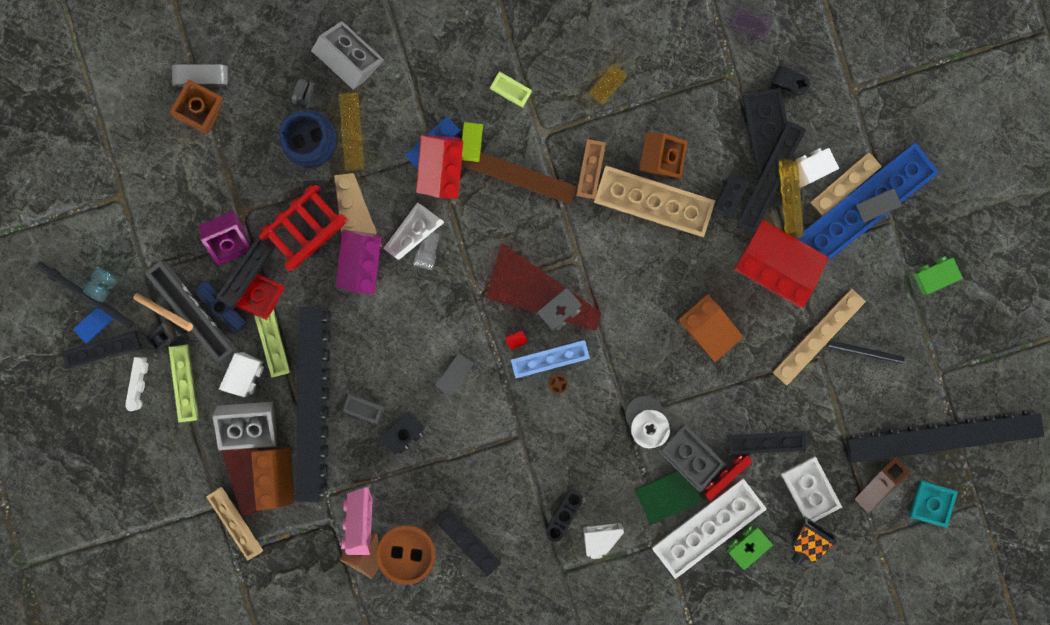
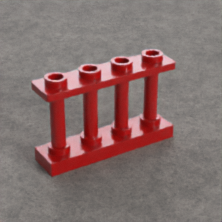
M310 185L303 192L304 195L300 199H294L289 204L290 208L286 212L281 211L275 217L276 221L271 225L267 224L261 229L260 239L270 238L286 256L287 263L284 266L289 271H294L350 221L345 214L341 213L338 215L331 210L317 194L321 190L318 185ZM310 199L330 219V224L326 228L321 227L303 207ZM298 212L316 232L314 239L311 241L307 240L291 223L289 218L294 213ZM282 224L301 244L300 247L302 249L297 254L295 252L292 253L274 232Z

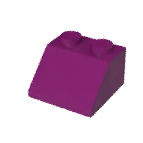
M234 210L198 226L201 241L218 266L246 254L251 247L242 223Z

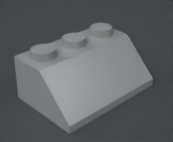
M343 21L321 34L311 50L353 90L364 83L384 61Z
M274 401L216 406L213 413V422L218 450L276 446L277 418Z

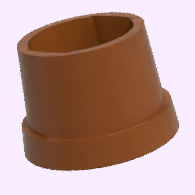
M413 525L396 527L387 532L378 545V565L383 574L396 583L413 584L419 582L433 568L435 562L434 544L429 535L420 527ZM393 546L403 547L401 559L393 558L391 555ZM413 548L423 551L421 561H412L410 559Z

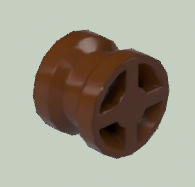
M555 374L551 376L549 388L552 392L560 394L567 389L568 382L563 375Z

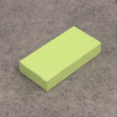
M501 72L497 74L490 86L492 91L522 108L532 93L531 89Z

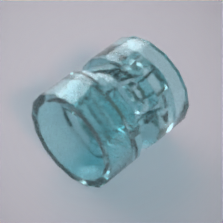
M95 267L91 274L92 280L86 282L82 291L97 301L105 302L110 294L108 290L113 289L118 278L102 268Z

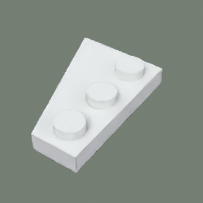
M417 202L383 249L399 260L442 225L444 221Z

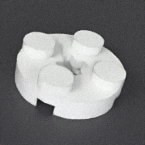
M643 410L634 417L631 424V434L640 446L656 448L663 445L669 437V423L662 413L656 410ZM654 424L655 432L647 434L646 425Z

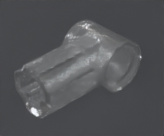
M432 232L421 241L413 266L430 271L433 270L440 234Z

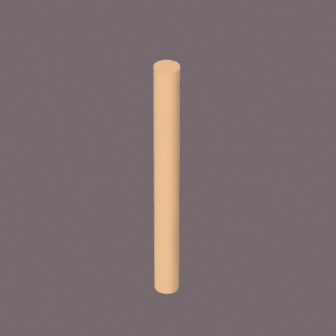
M139 293L134 295V300L187 331L192 330L193 325Z

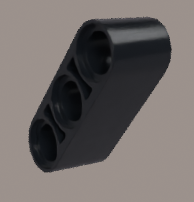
M568 490L549 522L546 534L550 541L558 542L563 538L582 505L583 498L579 490ZM576 494L579 496V501L571 503L568 500L569 496ZM568 511L570 514L569 518L566 520L559 517L560 512ZM556 527L560 530V534L552 536L549 533L550 530Z

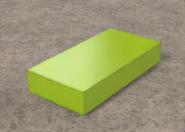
M464 122L462 160L479 162L483 124Z

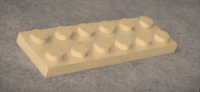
M605 166L594 203L704 237L716 200Z

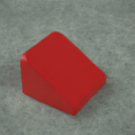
M523 330L505 338L511 350L528 343Z

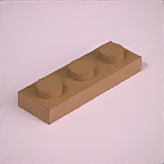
M587 139L576 196L595 200L606 142Z

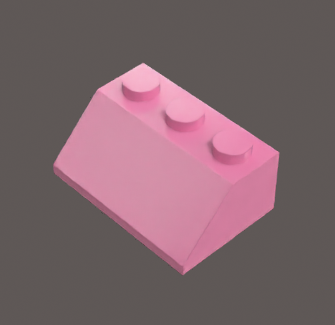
M362 488L347 493V500H344V511L347 512L346 518H343V530H346L345 537H342V549H345L347 555H370L373 499L369 488Z

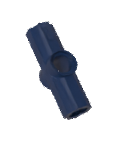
M208 281L201 284L194 292L211 309L212 313L217 315L235 334L246 325L247 321L235 309L225 305V310L222 313L218 311L217 305L220 301L216 299V296L219 292Z

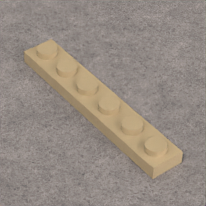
M849 289L772 373L785 385H788L866 301L853 289Z

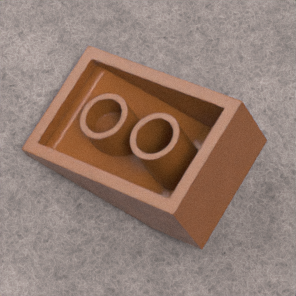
M708 294L701 297L677 319L714 362L743 338L742 334Z

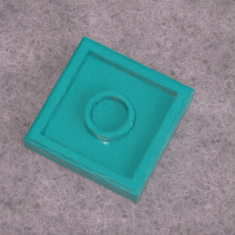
M919 480L909 517L947 528L958 491Z

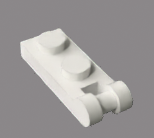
M134 357L125 404L128 411H135L142 407L140 394L144 391L145 382L143 377L148 370L147 358Z

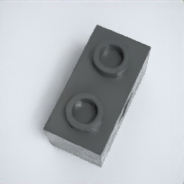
M566 288L537 313L551 330L556 328L558 331L566 324L564 321L569 316L573 318L581 311L579 307L582 305L570 290ZM558 305L566 307L564 315H557L555 313L557 312L556 307Z

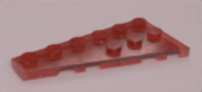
M502 243L486 298L537 313L566 287ZM571 292L581 303L582 306L579 307L581 311L575 317L569 316L564 321L596 331L601 312ZM558 305L556 307L557 312L555 313L557 315H564L566 307Z

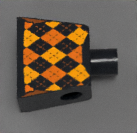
M804 516L791 542L792 550L795 551L791 559L798 565H801L805 559L816 563L836 545V535Z

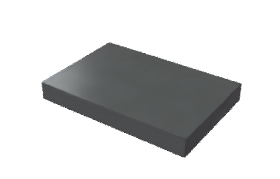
M683 424L658 451L699 492L725 466V463L686 424Z

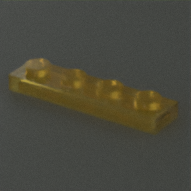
M359 93L339 94L345 171L365 170Z
M788 159L779 160L785 233L792 237L800 238L804 236L798 162Z

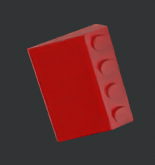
M762 219L733 270L798 308H804L829 258Z

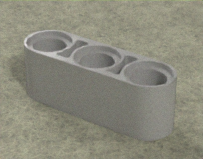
M172 65V85L184 87L189 79L202 87L228 86V66Z

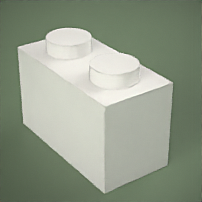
M819 148L810 153L811 157L807 158L805 155L795 160L797 164L791 166L790 169L800 188L839 169L829 148L824 151Z

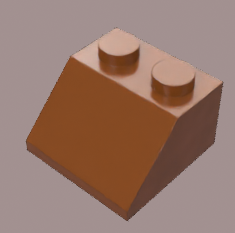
M188 79L169 113L175 119L208 135L218 117L223 97Z
M646 132L639 170L650 174L681 179L688 141L665 133Z

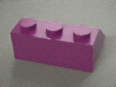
M342 230L336 287L356 293L374 295L382 239L381 234Z

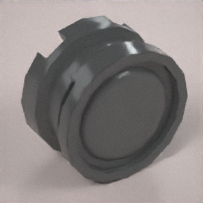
M299 79L293 92L292 103L295 105L301 104L302 107L308 109L314 98L316 83H308L305 79Z

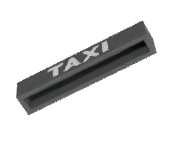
M159 261L145 273L177 314L193 325L191 331L217 363H223L238 351L166 262Z

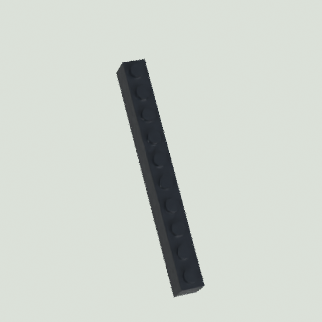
M1031 409L1023 410L1022 414L1015 415V412L1003 413V417L986 415L981 420L972 417L965 418V422L959 423L957 420L945 421V425L928 423L926 424L927 427L920 428L919 425L908 426V430L900 431V428L888 429L889 432L881 433L878 430L870 431V435L862 436V433L850 434V438H845L848 461L856 463L1044 437L1042 415Z

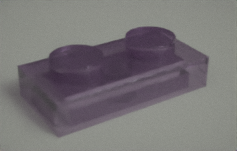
M737 7L729 26L765 41L773 21Z

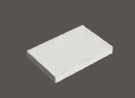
M816 456L781 473L803 517L806 516L815 522L842 508Z

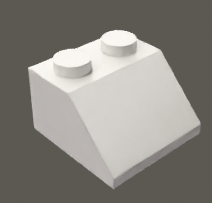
M244 352L235 353L219 389L242 397H247L249 394L252 395L256 387L254 382L263 372L264 367L262 364L264 361Z
M622 524L583 527L587 556H591V559L602 558V555L607 554L624 533Z

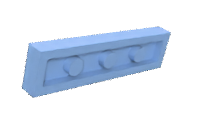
M582 340L511 359L515 378L587 360L590 357L586 342Z

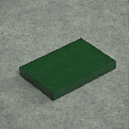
M677 470L634 489L650 525L703 502L698 490Z

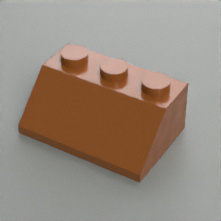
M290 447L252 450L251 459L256 511L294 504Z

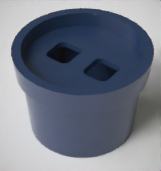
M298 111L292 113L283 121L280 127L279 138L283 152L291 162L300 167H319L329 161L336 151L338 144L336 128L328 117L319 112ZM320 128L323 134L322 140L314 142L310 132ZM302 135L306 145L296 149L293 138Z

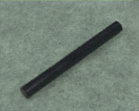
M832 340L828 341V348L903 364L905 360L904 356Z

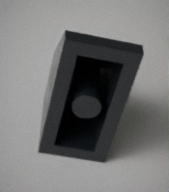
M168 320L159 325L146 339L157 354L181 339L189 331Z

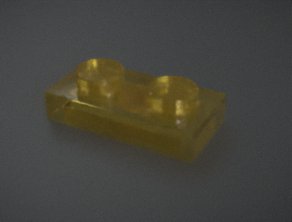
M613 63L588 94L603 106L628 75Z

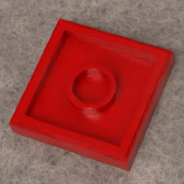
M257 274L235 307L268 320L285 287L280 283Z

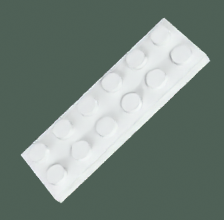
M741 478L651 548L676 579L766 510V507L746 481Z

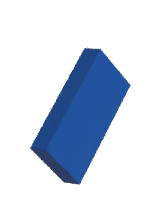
M96 308L73 330L88 344L114 318Z

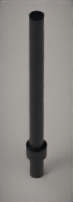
M42 262L37 264L36 268L45 273L47 278L53 282H59L126 327H133V321L62 276L61 272L55 268L51 269Z

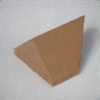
M377 533L371 535L370 555H347L344 551L340 561L373 579L379 569L377 561L379 545Z

